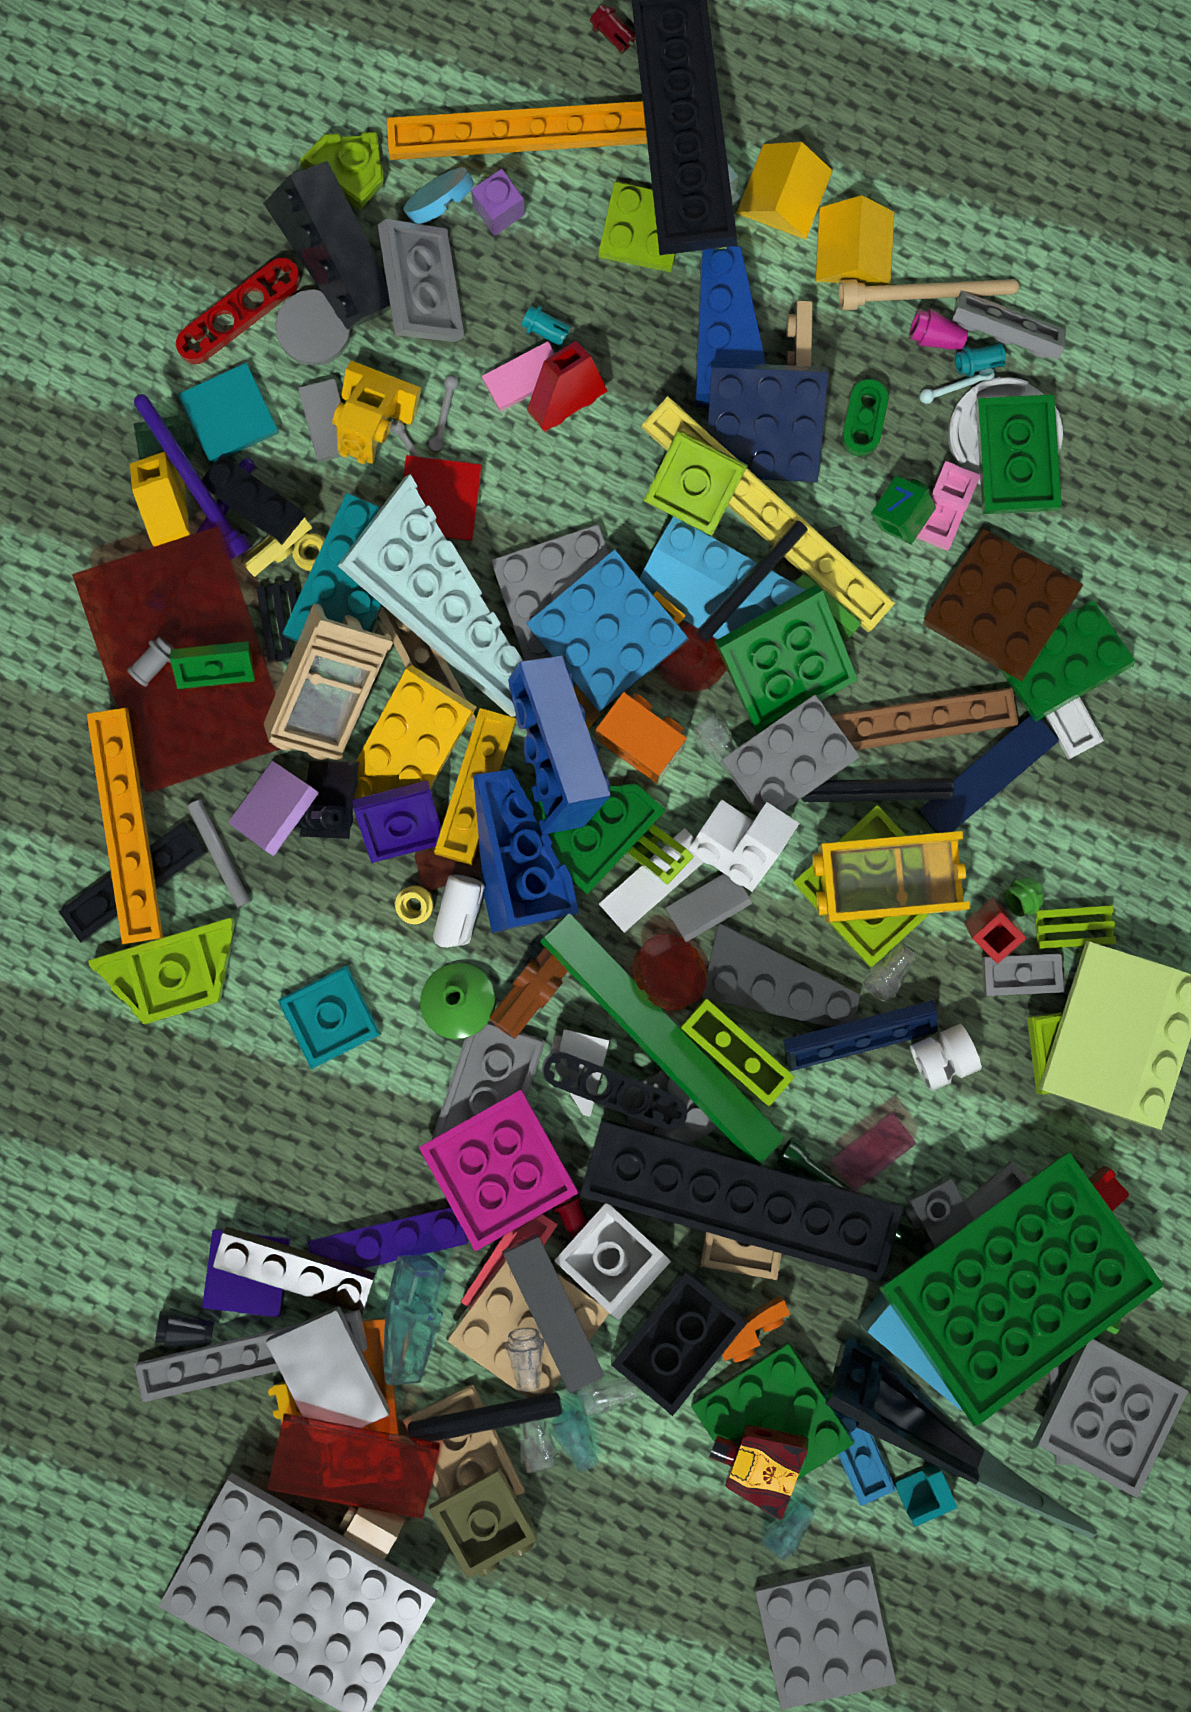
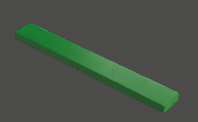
M570 913L566 915L540 942L750 1161L761 1165L785 1137Z

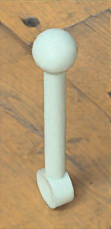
M992 368L979 372V375L935 390L924 389L921 391L919 398L921 402L929 404L935 397L995 378L994 370Z

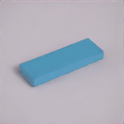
M829 1388L822 1390L826 1397L828 1395ZM835 1410L855 1439V1444L838 1454L860 1506L896 1491L873 1435L857 1428L855 1420Z

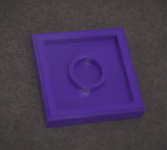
M428 780L352 800L354 812L371 863L436 846L441 826Z
M213 1229L202 1308L280 1317L284 1289L213 1267L224 1231L223 1229ZM249 1233L288 1246L291 1244V1238Z

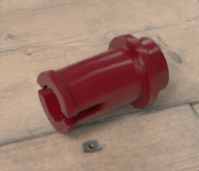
M603 4L590 18V22L593 24L592 30L595 33L600 31L618 49V52L623 54L631 46L629 42L634 43L636 41L635 33L615 15L616 9L614 7L608 8Z
M574 1195L553 1208L555 1213L559 1212L571 1238L570 1241L589 1222L580 1204L583 1200L582 1196Z

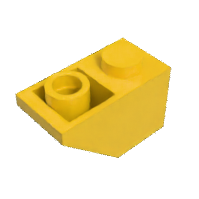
M165 451L130 463L132 491L153 546L156 547L190 535L184 481Z

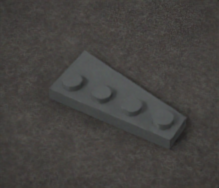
M718 923L701 998L827 1027L855 1021L861 994Z

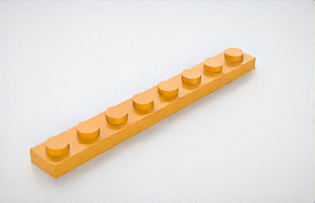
M643 101L387 118L390 160L647 144Z

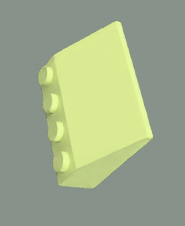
M1086 941L1039 1089L1120 1118L1162 1130L1191 1039V974Z

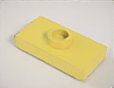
M304 518L283 545L268 535L242 557L240 562L255 577L274 560L276 563H279L286 559L294 550L292 545L311 530L312 526Z

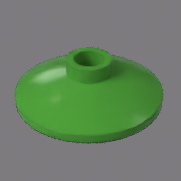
M466 963L449 964L435 971L426 981L420 998L421 1013L426 1024L435 1033L448 1039H465L479 1033L489 1023V1018L496 1006L495 989L489 977L479 968ZM454 992H459V1002L455 1005H450L449 996Z

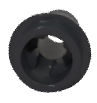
M170 1308V1312L160 1311L155 1342L165 1343L164 1347L195 1344L211 1345L214 1321L205 1320Z

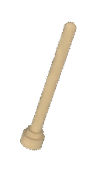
M843 279L839 282V305L841 311L857 310L858 306H864L865 302L958 297L961 290L975 296L1013 295L1018 292L1019 283L1014 279L865 286L864 282L858 283L857 279Z

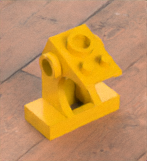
M351 360L345 369L341 399L346 400V403L340 402L332 420V424L336 426L337 449L339 454L345 458L348 455L357 458L356 460L360 464L367 462L373 465L378 442L384 444L391 428V422L387 421L388 418L401 420L403 423L411 425L417 414L422 387Z

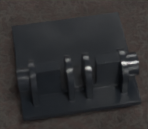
M309 761L306 784L319 793L295 826V828H301L300 837L349 839L353 823L352 800L355 798V790L358 785L359 762Z

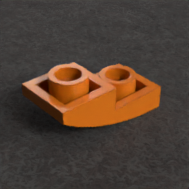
M781 1295L763 1304L745 1317L748 1323L722 1354L724 1361L732 1358L734 1363L753 1356L755 1354L754 1348L761 1346L755 1330L762 1328L763 1332H768L785 1323L783 1318L789 1316L790 1312Z

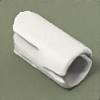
M463 875L448 876L433 933L434 941L440 947L448 948L470 943L485 889L481 881Z

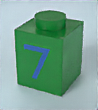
M895 476L871 514L882 531L912 545L935 511L936 506L929 494L930 489L924 483L916 479H911L909 482Z

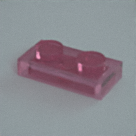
M890 1112L830 1159L850 1186L856 1191L917 1143L896 1115Z

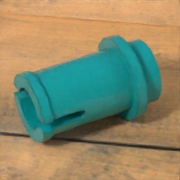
M531 305L524 316L521 326L527 329V334L530 335L533 332L561 348L572 325L566 324L543 312V307L540 305L538 308Z
M1001 342L975 349H970L966 346L962 348L961 352L955 354V366L958 374H965L967 377H972L977 371L1004 367L1006 364V353Z

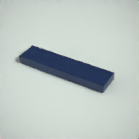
M1030 715L953 780L954 795L951 799L929 800L917 812L935 833L953 832L1059 742L1058 738L1041 719L1035 722Z
M933 1000L784 1039V1052L789 1071H794L938 1032L937 1009Z

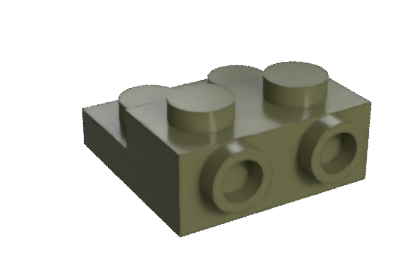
M500 1467L493 1469L429 1506L430 1513L467 1579L477 1573L480 1577L491 1573L499 1566V1561L510 1555L519 1557L525 1554L534 1546L533 1542L537 1541V1529L519 1496L516 1497Z

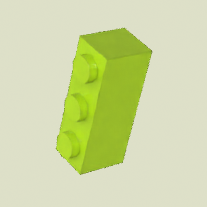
M707 998L703 999L679 1027L767 1106H770L795 1078Z

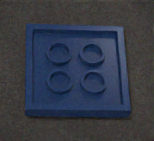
M712 362L707 432L735 458L747 464V468L760 480L818 482L829 373L828 367Z

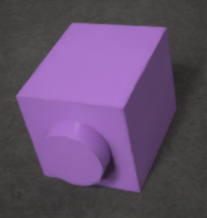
M500 169L471 189L473 207L494 236L525 215L524 199L503 169Z

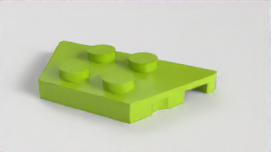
M227 918L89 960L88 963L93 971L97 972L110 985L111 990L119 999L123 1000L131 1008L132 1013L143 1024H150L219 1003L222 998L235 927L234 918Z

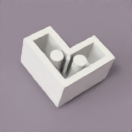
M721 799L688 850L696 854L704 863L714 866L729 876L734 883L744 886L753 892L779 857L800 823L766 802L753 821Z

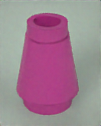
M919 309L914 316L909 331V339L916 341L917 346L957 351L962 350L968 337L967 329L962 328L932 309L927 311Z

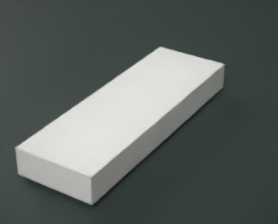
M686 828L673 838L687 850L695 840ZM666 845L662 848L664 852L678 861L680 858L678 854ZM688 850L694 856L693 859L667 885L645 867L641 866L601 901L599 905L625 933L704 862L696 854ZM655 855L649 859L665 872L671 868Z

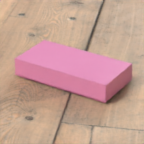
M548 341L482 376V380L500 412L533 394L543 362L555 354Z

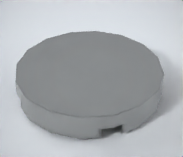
M320 290L300 291L288 298L278 311L275 323L277 339L285 353L299 364H317L318 366L329 364L340 357L349 345L351 328L348 330L345 328Z

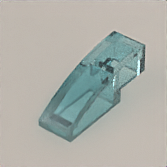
M429 1255L398 1256L387 1301L384 1328L385 1382L389 1385L421 1382L441 1322L443 1312L435 1306V1302L446 1269Z

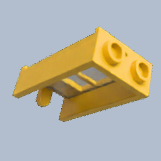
M962 831L823 843L819 845L818 853L812 855L814 876H821L822 892H816L818 915L825 916V923L969 910L970 901L964 902L962 879L966 878L965 864L960 863L958 841L963 839Z

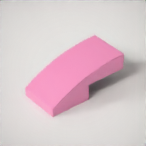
M944 462L930 494L936 509L917 536V539L947 551L950 549L980 478L979 474L950 462Z

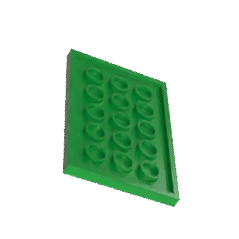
M1068 1152L880 1286L879 1289L972 1425L979 1426L1161 1289L1164 1284L1071 1153Z

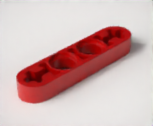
M287 258L272 260L185 327L176 338V348L182 359L190 364L205 362L291 296L299 288L301 282L296 264ZM281 269L284 273L291 271L288 274L291 281L287 284L283 281L275 283L272 286L275 294L270 297L266 287L261 282L266 280L270 286L276 282L277 276L275 273ZM251 291L260 292L264 296L262 305L256 309H249L243 303L244 297ZM222 314H228L234 318L233 327L226 332H220L214 328L215 319ZM207 326L211 335L216 340L211 343L207 336L199 343L201 350L198 353H195L192 349L185 352L189 348L187 344L189 339L193 338L197 342L206 336L202 328Z

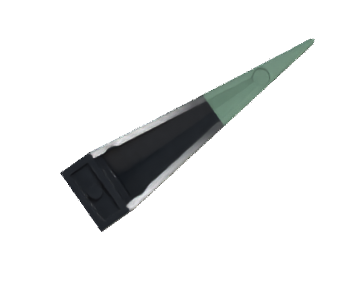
M848 1337L840 1345L825 1404L855 1420L857 1428L1089 1539L1098 1534L1093 1527L1033 1487L965 1434L910 1385L882 1356Z

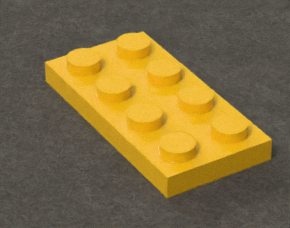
M413 665L407 667L356 760L359 762L357 775L358 785L355 790L354 799L427 780L431 789L477 707Z

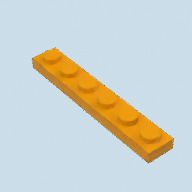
M121 708L88 713L87 721L122 944L164 938L129 710Z

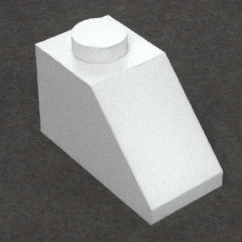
M564 1029L562 1036H554L550 1054L558 1051L565 1052L603 1067L609 1040ZM561 1059L559 1064H555L556 1071L560 1077L565 1075L575 1079L571 1087L577 1089L579 1076L585 1069V1066L580 1064L579 1072H576L565 1066L566 1059ZM599 1072L592 1073L586 1080V1089L590 1094L596 1095L601 1076ZM570 1093L582 1114L591 1117L594 1102Z

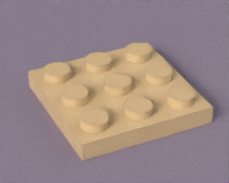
M504 1257L448 1333L446 1339L450 1344L525 1397L529 1398L552 1393L562 1379L561 1374ZM556 1271L588 1341H590L610 1313L591 1295Z

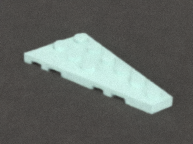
M410 474L403 478L337 566L511 717L516 716L508 679L523 660L515 646H510L499 627L501 623L494 612L490 613L480 596L482 594L481 590L452 542L447 541L435 522L437 517L431 507L424 504L415 489L418 486Z

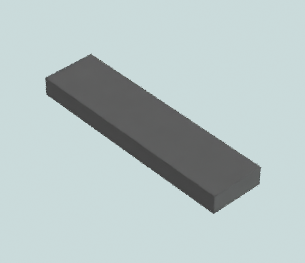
M538 1234L503 1250L502 1253L569 1393L571 1394L604 1377V1372Z

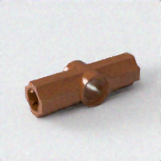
M544 947L537 958H532L512 984L514 987L492 1012L489 1020L506 1035L516 1039L540 1007L543 1008L563 983L561 979L568 972L567 969Z

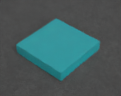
M247 363L178 394L210 464L215 463L221 454L226 457L231 456L279 433Z
M348 966L278 999V1003L311 1069L381 1035Z

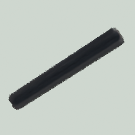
M952 778L829 780L804 796L802 801L848 802L951 799L954 795V782Z
M554 1392L411 1421L408 1423L407 1428L408 1438L411 1445L416 1446L558 1417L562 1414V1403L559 1394Z

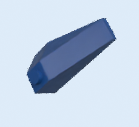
M512 769L473 776L482 880L485 886L484 898L492 933L563 918L569 913L571 915L579 914L571 875L565 864H560L551 848L553 843L548 834L542 835L541 828L533 815L534 809Z

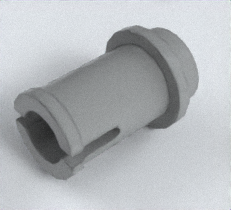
M160 636L155 641L151 639L148 642L150 647L132 667L127 669L128 673L145 687L167 662L171 663L170 653L174 647Z

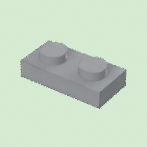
M1061 954L1006 956L998 964L991 957H982L984 996L1064 992Z

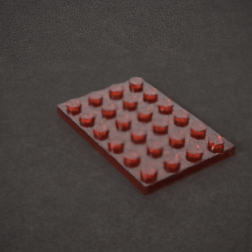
M219 526L72 574L117 709L127 708L129 710L137 767L147 794L282 750L269 742L264 728V721L276 695V690L222 530ZM159 636L172 645L174 649L249 641L255 669V681L177 689L172 665L167 662L145 687L137 682L128 673L127 669L132 667L150 647L148 642L151 639L155 641Z

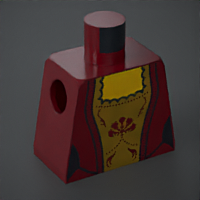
M745 1425L739 1443L717 1435L709 1458L730 1466L725 1483L729 1490L773 1517L782 1520L808 1451L809 1438L759 1426Z

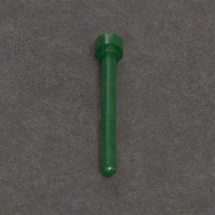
M794 1137L787 1141L776 1157L775 1162L787 1171L791 1169L796 1173L801 1171L812 1179L851 1189L809 1158L810 1153L805 1151L806 1146ZM899 1224L895 1240L921 1258L926 1254L923 1247L926 1243Z

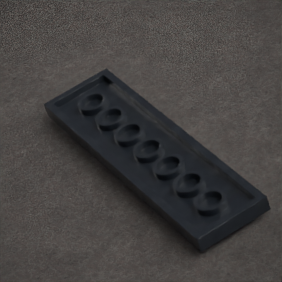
M631 0L659 254L667 255L737 246L707 0Z
M602 1118L580 1191V1196L879 1282L883 1280L904 1209L900 1203L767 1165H759L746 1159Z

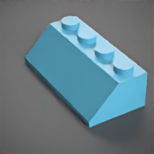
M673 516L655 546L639 579L652 595L658 591L686 616L682 620L683 622L698 630L754 568L757 562ZM771 571L711 638L717 640L802 593L805 589Z

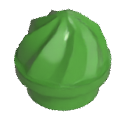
M1033 878L1016 879L1004 893L1007 906L1019 917L1037 913L1044 903L1045 892L1043 887Z

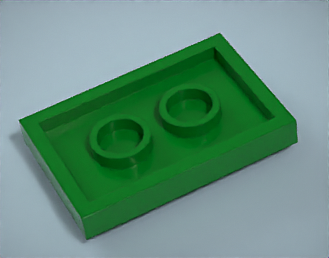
M1054 394L978 398L975 406L982 513L1059 511L1062 507Z
M1094 600L1064 616L1023 681L1016 679L1001 669L1000 671L1033 720L1037 722L1133 667L1136 660Z

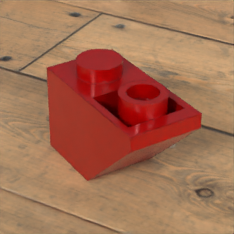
M577 341L569 344L543 362L527 411L544 432L560 425L567 417L581 408L591 405L598 397L608 392L592 357Z

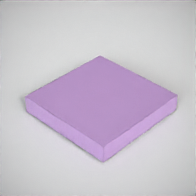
M271 761L228 823L263 850L274 856L319 792L274 761Z

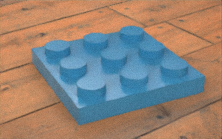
M615 549L526 623L553 657L563 656L566 668L572 673L575 684L599 713L604 711L623 692L628 691L689 640Z

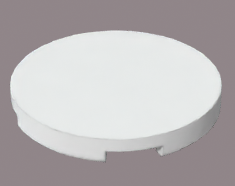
M1013 377L992 378L974 386L956 405L949 422L948 442L956 464L980 475L975 406L978 398L1044 394L1029 385L1028 381ZM1055 406L1059 455L1063 440V427L1060 414Z

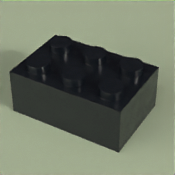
M683 1266L611 1356V1366L673 1416L748 1322L740 1311Z

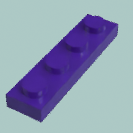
M447 1207L311 1239L307 1242L310 1253L364 1269L468 1244V1239L452 1208Z

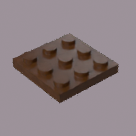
M983 529L924 618L923 625L1016 679L1023 681L1081 592L1084 584Z

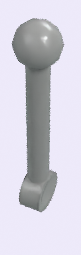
M453 375L447 376L444 380L446 391L435 437H432L429 441V447L434 452H440L444 448L442 436L453 390L459 385L458 378Z
M393 420L390 428L394 434H398L411 456L420 457L404 431L405 424L401 420Z

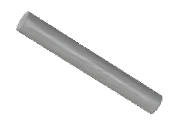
M201 799L188 804L187 808L236 907L240 908L250 903L251 900Z

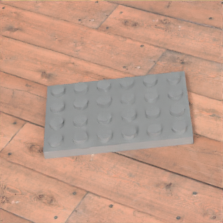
M231 1473L158 1607L341 1712H371L434 1603L439 1591Z

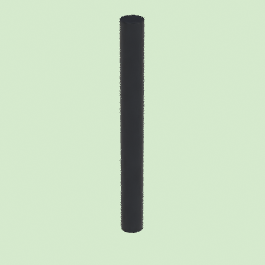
M796 520L698 628L695 633L702 641L708 642L808 531L802 522Z

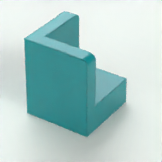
M934 1464L903 1477L894 1483L914 1527L958 1508L941 1469Z

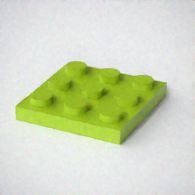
M876 805L837 842L906 835ZM917 847L900 849L904 892L908 895L905 901L906 906L926 904L921 851ZM894 849L835 855L841 912L899 907V902L895 899L898 888ZM812 864L792 884L817 910L816 892H822L821 876H814ZM929 914L832 922L829 924L867 966L872 968Z

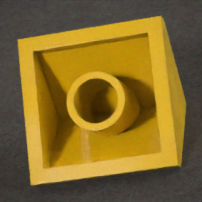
M803 142L763 144L736 214L806 240L833 170Z
M863 195L820 207L815 282L839 283L843 279H857L858 283L864 282L865 285H890L894 211Z

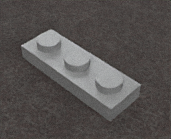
M960 291L955 302L952 320L958 322L961 327L969 331L980 330L993 335L997 341L1004 344H1017L1027 348L1038 357L1059 359L1065 347V329L965 291Z

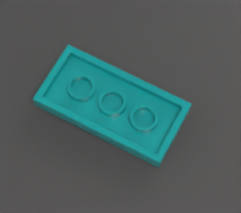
M345 494L282 634L285 637L298 642L314 603L322 606L326 619L342 623L345 615H350L360 621L363 630L372 631L383 605L337 565L381 509L380 507L351 494Z

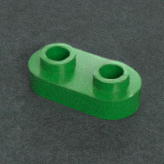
M866 379L860 381L854 386L849 397L842 431V444L846 451L854 456L863 457L875 451L881 439L889 396L885 386L877 380ZM870 396L874 400V406L865 407L861 402V398ZM857 432L864 433L867 436V442L857 443L854 439V434Z

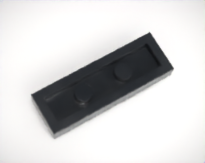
M221 454L201 479L210 494L281 545L284 544L306 516L300 508L223 454Z

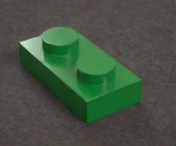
M249 641L171 649L170 661L177 689L255 681V669Z

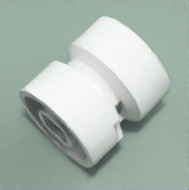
M962 1024L940 1032L938 1040L928 1037L910 1045L911 1054L930 1091L950 1084L953 1075L963 1078L982 1068L976 1048Z

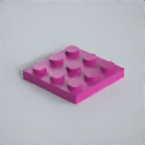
M523 1090L517 1091L419 1147L475 1252L579 1193Z

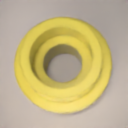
M307 533L294 543L292 555L300 568L311 571L316 558L308 559L305 556V551L307 548L314 546L320 552L325 538L316 533Z
M420 886L406 887L396 897V912L403 921L409 924H420L426 921L433 912V898L426 889ZM411 898H416L420 901V910L415 911L411 909L409 905Z

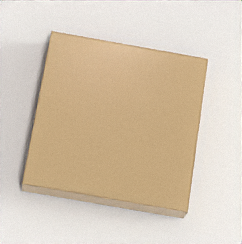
M705 1232L700 1266L777 1280L781 1253Z

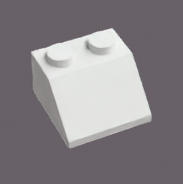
M606 1203L554 1260L618 1320L671 1262L619 1212Z

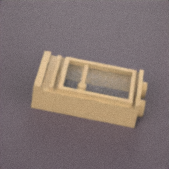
M314 603L264 721V728L269 742L282 750L290 751L293 748L307 752L310 756L319 760H327L329 758L342 761V753L387 650H390L393 644L386 625L379 623L375 633L363 630L360 621L350 615H345L343 622L339 623L326 619L322 606Z

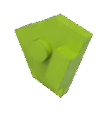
M362 132L361 136L340 137V134H324L300 159V167L303 169L328 161L348 203L359 210L383 186L384 178L380 162L377 132Z

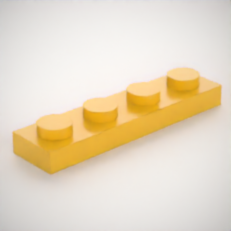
M482 708L479 709L434 850L435 855L469 865L473 864L479 844L473 776L502 771L516 727V718Z

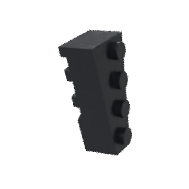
M328 161L289 175L263 204L334 309L337 317L348 330L385 314L391 309L386 277Z

